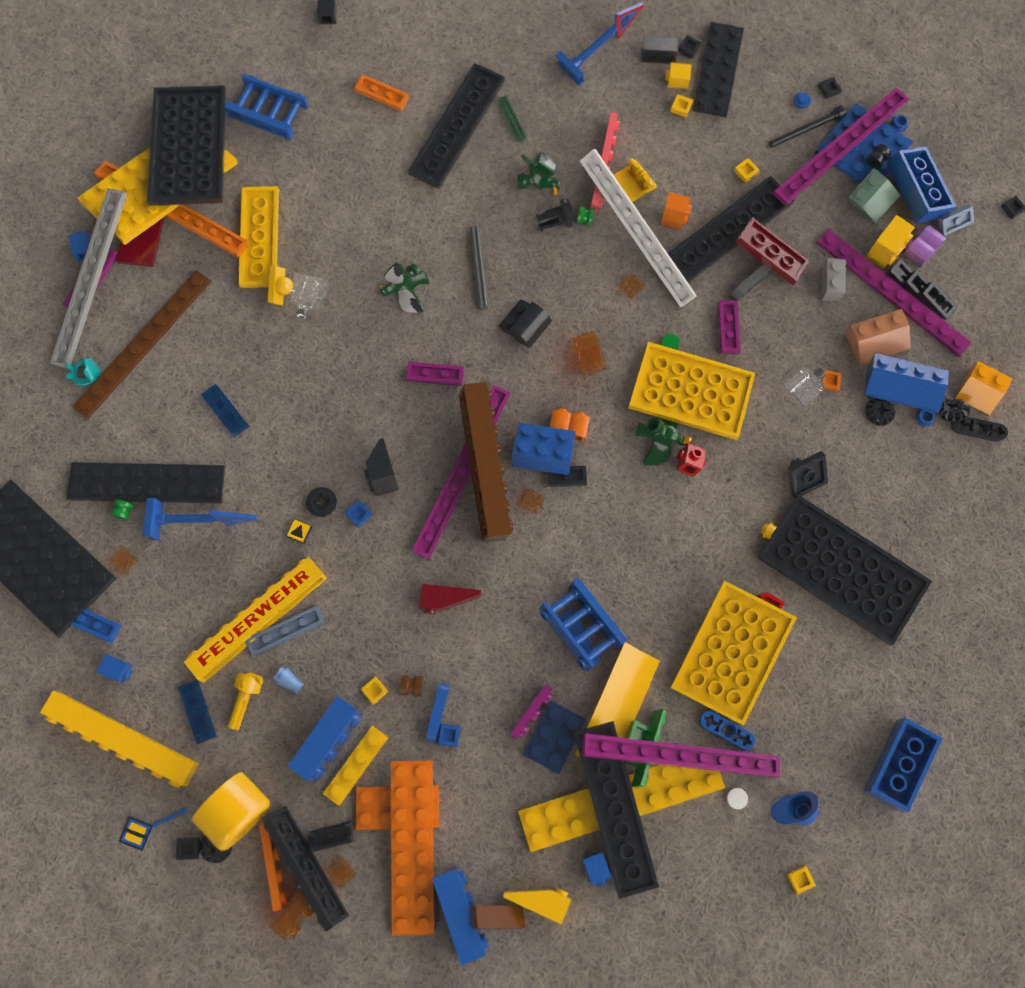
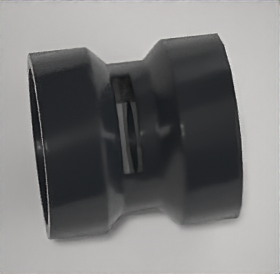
M878 144L873 149V152L866 157L868 166L872 169H880L884 161L890 158V149L884 144Z

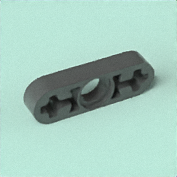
M763 264L737 286L730 296L734 300H741L752 290L751 288L754 285L757 286L773 270Z

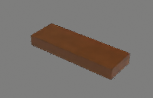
M475 905L471 907L473 930L526 928L523 906Z

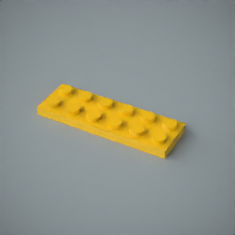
M278 186L242 187L240 237L248 240L249 245L239 258L240 288L268 287L270 266H277Z

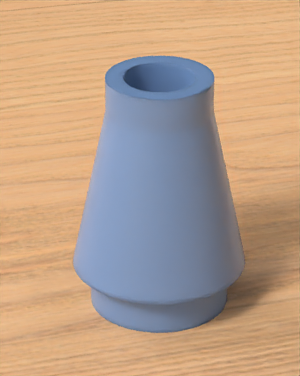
M283 666L272 679L276 682V685L293 691L296 694L304 685L288 667L284 668Z

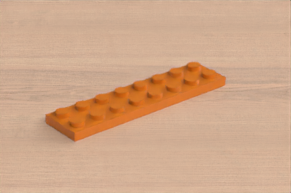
M433 760L391 761L392 935L434 934V883L432 880L434 877Z

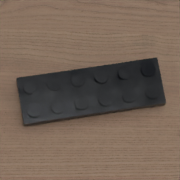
M711 21L693 111L727 118L743 37V27Z
M287 806L263 816L261 819L265 830L270 833L274 840L275 848L283 856L285 865L295 877L297 886L303 891L307 904L315 912L319 925L327 932L349 916L347 910L314 853H310V846Z

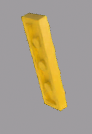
M371 726L323 794L340 806L389 737L374 726Z

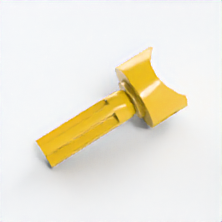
M239 672L236 675L233 686L239 690L227 726L230 729L239 730L250 694L260 693L263 684L262 676L251 672L247 674Z

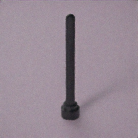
M842 105L833 108L830 114L771 140L769 146L775 147L832 120L840 121L846 117V110Z

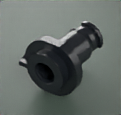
M568 198L559 200L560 206L546 210L539 215L535 214L538 222L557 216V218L540 223L541 232L543 229L553 228L564 223L567 224L568 228L572 227L575 216Z

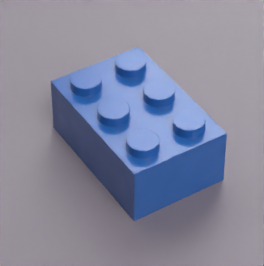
M519 423L512 453V467L569 475L576 431Z

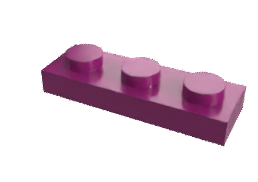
M719 300L718 314L721 354H740L738 301Z
M408 362L406 381L462 386L464 366Z
M545 684L510 733V736L516 740L518 737L523 738L529 730L527 724L530 720L535 721L541 713L538 709L542 703L547 705L553 695L550 694L552 691L551 687Z

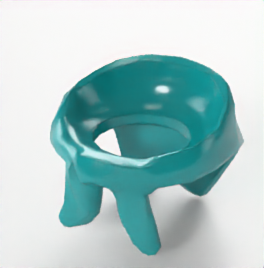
M92 358L82 359L76 362L73 367L66 362L67 368L71 371L66 375V379L73 380L78 386H91L100 376V369L93 362ZM85 365L83 373L86 378L79 379L77 371L81 366Z

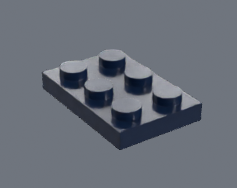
M550 700L523 756L560 774L576 741L573 732L581 730L586 719Z

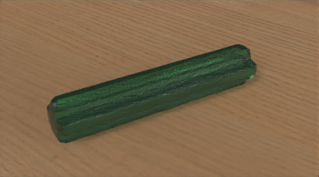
M506 96L500 97L499 105L518 142L526 140L524 130Z

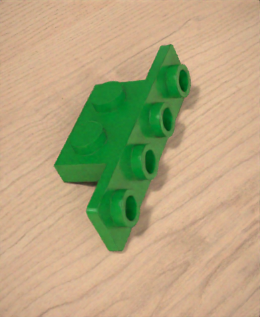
M655 710L649 727L635 720L631 721L626 738L659 742L661 728L666 721V710ZM625 761L636 767L631 786L633 788H643L649 779L648 772L652 764Z

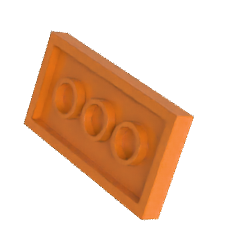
M433 785L434 828H439V785ZM391 786L356 787V830L391 829Z

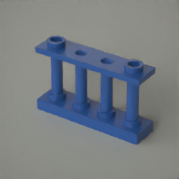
M242 74L241 77L246 87L237 103H226L225 110L228 117L291 140L294 134L290 124L299 107L308 109L306 97L301 93H294L259 80L252 75ZM252 89L261 92L253 109L243 108ZM268 95L277 98L268 115L259 114ZM284 101L293 104L284 121L275 120Z
M578 577L568 587L570 592L551 606L546 601L543 602L539 607L541 617L549 622L577 658L578 665L588 672L595 666L592 661L610 646H614L617 650L628 639ZM573 599H577L582 608L561 622L555 612ZM586 614L590 615L594 620V624L574 638L567 628ZM598 630H602L606 640L586 654L579 644Z

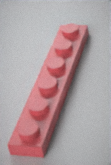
M613 112L610 115L601 157L606 165L608 162H612L614 151L610 150L611 146L615 147L617 136H614V131L618 132L620 121H617L618 113ZM595 184L591 208H594V213L597 214L598 208H602L604 198L601 197V191Z

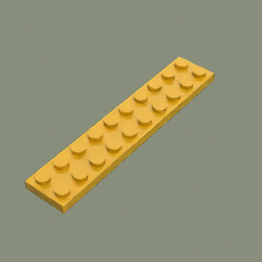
M657 765L649 768V779L644 787H632L639 815L642 816L723 789L725 785L718 771ZM635 773L629 775L631 784ZM588 788L518 811L530 852L600 830Z

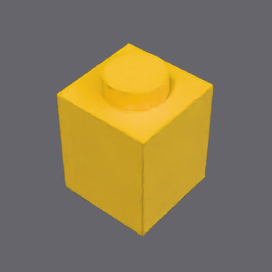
M671 63L670 69H666L665 80L668 81L667 87L688 89L692 65Z

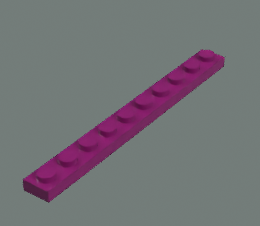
M896 87L778 187L773 195L787 206L904 106L909 98Z
M830 229L817 241L816 244L835 259L846 260V268L897 309H902L907 317L957 357L972 343Z
M493 385L491 389L492 397L489 400L490 406L494 407L495 417L493 418V424L495 425L510 392ZM466 442L411 551L427 560L430 559L471 475Z
M593 734L583 735L582 756L771 778L780 777V756Z

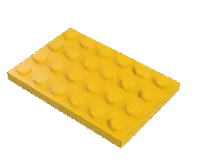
M648 342L628 409L738 440L755 373Z
M723 581L670 688L744 726L797 617Z

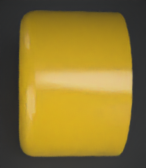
M240 772L226 781L201 805L192 817V822L217 849L224 851L241 840L261 820L270 807V801L243 772Z

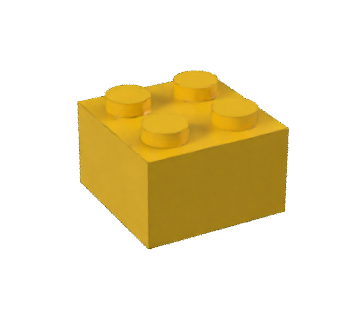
M896 215L877 239L866 258L882 269L887 264L891 266L913 237L910 233L915 227Z

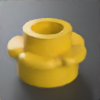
M773 522L764 524L760 533L763 539L769 540L777 528L773 525Z

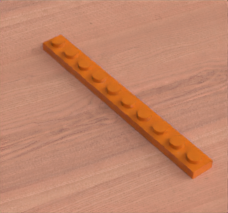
M104 161L94 174L98 179L103 180L119 168ZM179 205L165 216L236 257H239L249 245L248 240L185 205Z

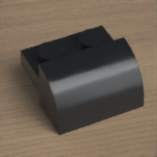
M520 299L500 323L499 328L513 336L517 342L531 348L552 320L548 313L535 302L528 303Z

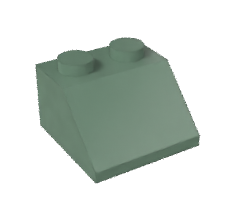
M873 169L849 195L848 202L876 223L900 197V194L886 177L876 169Z

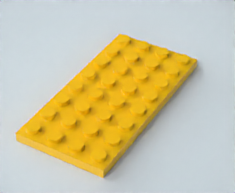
M150 147L77 197L79 203L98 219L107 188L123 191L127 194L114 233L124 245L179 206L148 205ZM226 149L224 152V173L238 164L237 159Z

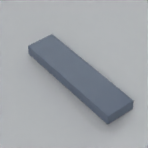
M318 605L262 632L260 631L252 635L245 642L251 657H255L325 624Z

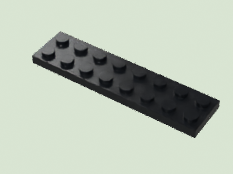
M477 63L473 64L409 168V175L438 189L441 188L503 85L505 76Z
M769 176L667 253L688 283L739 245L735 241L752 217L764 226L794 203L795 200L785 206L773 195L780 185L772 176Z
M71 462L67 500L115 501V499L125 502H147V498H155L160 502L222 504L225 466Z
M614 721L574 731V737L618 898L621 899L659 888L625 761L582 756L584 734L618 737Z

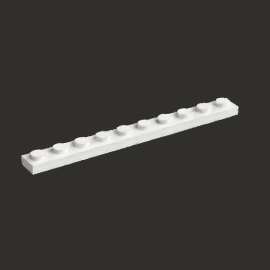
M595 149L590 151L580 160L581 164L680 307L685 306L697 295Z

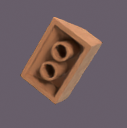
M902 309L853 324L845 333L859 366L869 363L875 353L891 356L911 349L910 327Z

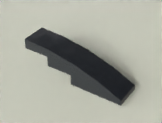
M901 258L887 271L901 287L944 320L948 319L957 308V305L934 281L929 282L918 270L913 271Z

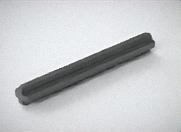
M479 226L470 227L478 306L480 310L488 309V298Z

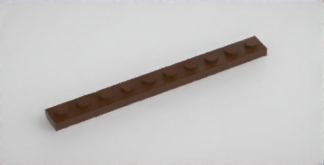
M195 270L72 407L89 419L209 286L211 281Z

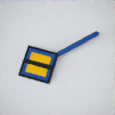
M184 808L152 824L129 816L119 842L143 851L152 828L186 813L188 808Z

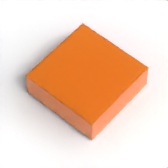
M823 370L822 376L824 377L821 378L820 388L838 392L842 373Z

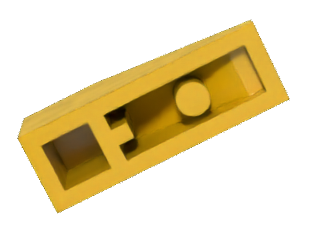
M556 888V891L552 889L504 891L503 894L504 898L559 924H562L571 899L567 897L568 892Z

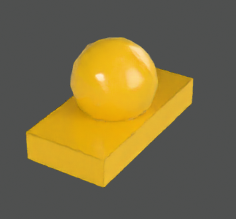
M270 266L267 302L283 305L284 295L290 294L293 290V282L288 277H285L284 268Z

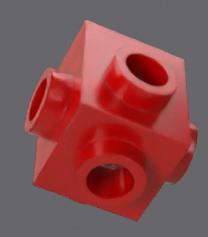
M688 443L677 454V471L692 477L697 475L706 463V458H704L705 450Z

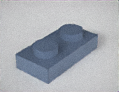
M968 204L938 218L939 233L946 236L974 223L973 206Z

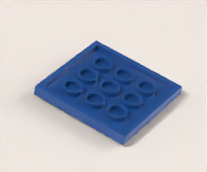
M855 103L846 114V117L838 123L815 153H820L868 111ZM884 122L833 166L860 184L873 170L866 163V157L873 152V149L878 144H884L890 149L891 156L887 161H884L883 166L877 171L885 177L890 171L887 166L890 159L898 151L907 150L913 141Z

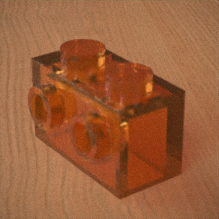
M594 331L572 338L574 342L572 350L578 356L577 367L580 373L582 372L589 376L608 369L598 335Z
M302 890L296 892L269 926L285 941L290 937L294 939L301 931L300 925L304 919L308 921L315 913L307 904Z

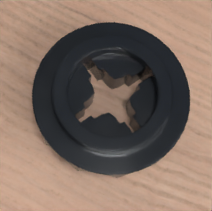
M878 398L870 400L865 407L867 419L877 426H885L891 423L896 413L894 404ZM880 405L882 407V410L886 411L882 414V416L880 415V412L877 411L880 408Z
M946 399L945 403H942L938 414L946 421H960L969 415L970 407L968 402H964L963 399Z
M316 488L307 496V509L315 517L324 518L327 515H331L336 509V495L328 488ZM321 495L324 501H328L324 504L323 509L319 504H314L320 502Z
M205 835L199 841V852L202 858L209 863H220L226 860L233 848L232 846L224 851L216 849L213 853V848L207 845L212 842Z

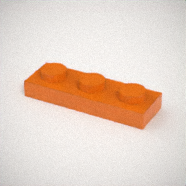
M363 74L354 87L356 93L398 111H402L409 99V94Z

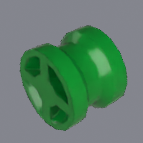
M581 206L577 224L586 223L587 226H591L595 209H586L584 206Z
M115 499L114 509L109 514L128 521V514L133 510L134 506L125 501Z

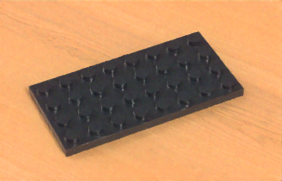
M225 85L154 87L147 193L149 206L223 203L226 118Z
M10 479L0 489V582L56 636L60 637L71 626L70 624L73 621L75 622L76 618L83 614V611L88 609L117 577Z
M800 495L795 498L757 557L890 646L895 644L932 582L926 576Z

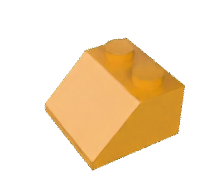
M978 361L969 369L955 399H963L964 402H968L970 407L990 416L1005 395L1013 378Z

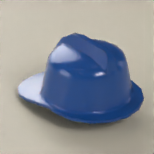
M808 791L784 796L772 805V818L780 824L796 823L801 826L809 825L819 816V800L814 793Z

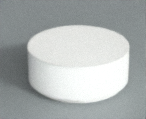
M733 788L727 793L726 800L733 809H742L748 803V796L743 789Z

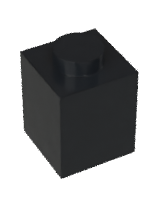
M317 0L319 24H337L335 0Z

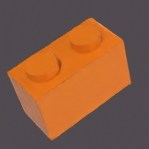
M669 192L660 225L681 230L682 225L687 224L692 205H689L691 197Z

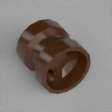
M402 675L401 696H407L409 692L414 696H421L422 676H415L410 679L408 675Z

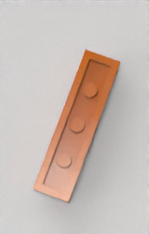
M261 824L259 829L274 912L284 909L288 899L286 891H282L281 882L284 881L282 869L278 868L277 861L280 860V852L275 848L274 840L270 833Z

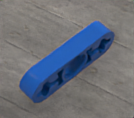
M439 684L426 734V741L433 743L437 741L442 721V712L445 709L450 685Z
M707 711L700 716L699 723L703 729L739 749L749 750L755 745V737L752 733L718 714ZM712 716V721L715 723H719V720L722 721L717 728V732L714 730L717 726L713 724L705 725L704 717ZM724 725H729L732 728L731 736L726 737L722 734L721 730ZM737 730L740 731V733H738L740 737H745L746 735L748 736V741H750V744H745L743 746L742 740L736 738L735 741L732 740L736 736Z

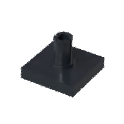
M822 451L803 460L796 458V460L791 461L788 473L790 490L794 498L798 495L807 494L828 483L826 455Z

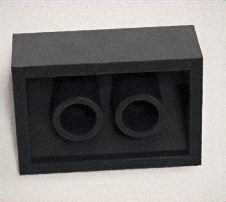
M381 438L367 459V469L364 470L371 492L375 491L377 496L399 490L384 439Z

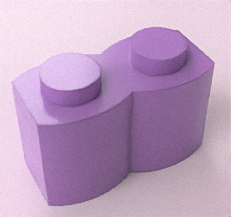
M930 225L926 229L922 227L915 235L917 238L915 240L911 239L905 246L907 250L903 255L919 267H922L943 244L946 237Z

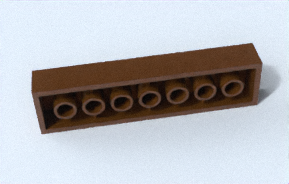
M487 382L464 384L458 397L482 543L505 540L512 534L511 531L514 530L512 519L509 520L510 503L509 500L506 501L505 496L507 484L502 478L504 466L499 460L501 448L500 444L496 442L498 430L497 426L493 424L495 412L494 407L490 406L489 400L492 397L491 389L487 387Z

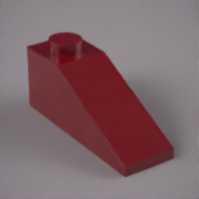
M422 584L420 610H423L424 614L435 615L436 612H442L480 598L482 591Z

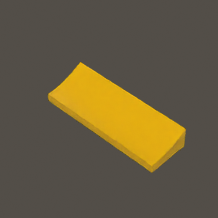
M625 642L587 728L614 721L618 737L626 738L630 723L637 716L660 660ZM577 748L575 755H577V756L580 757L579 752H578V748Z

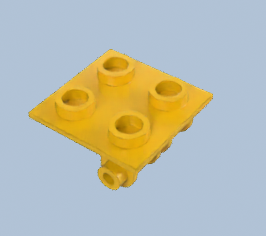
M632 158L628 161L629 165L615 173L614 177L633 203L657 188V185L638 161Z

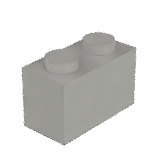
M827 258L822 266V300L840 302L846 293V260Z

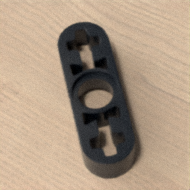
M966 417L960 420L962 425H965L963 428H960V425L957 424L959 421L951 422L952 430L961 435L1000 442L1008 435V429L1000 423ZM975 425L982 426L983 433L976 432ZM997 429H999V433H1002L999 437L997 436L996 432H990L988 434L989 431H995Z

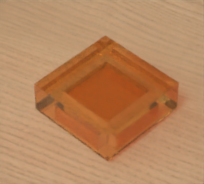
M631 274L620 284L619 288L633 299L645 287V284Z
M527 489L520 507L537 515L545 496Z
M125 547L109 560L122 574L128 572L138 562Z
M345 858L341 859L327 872L339 889L357 875Z

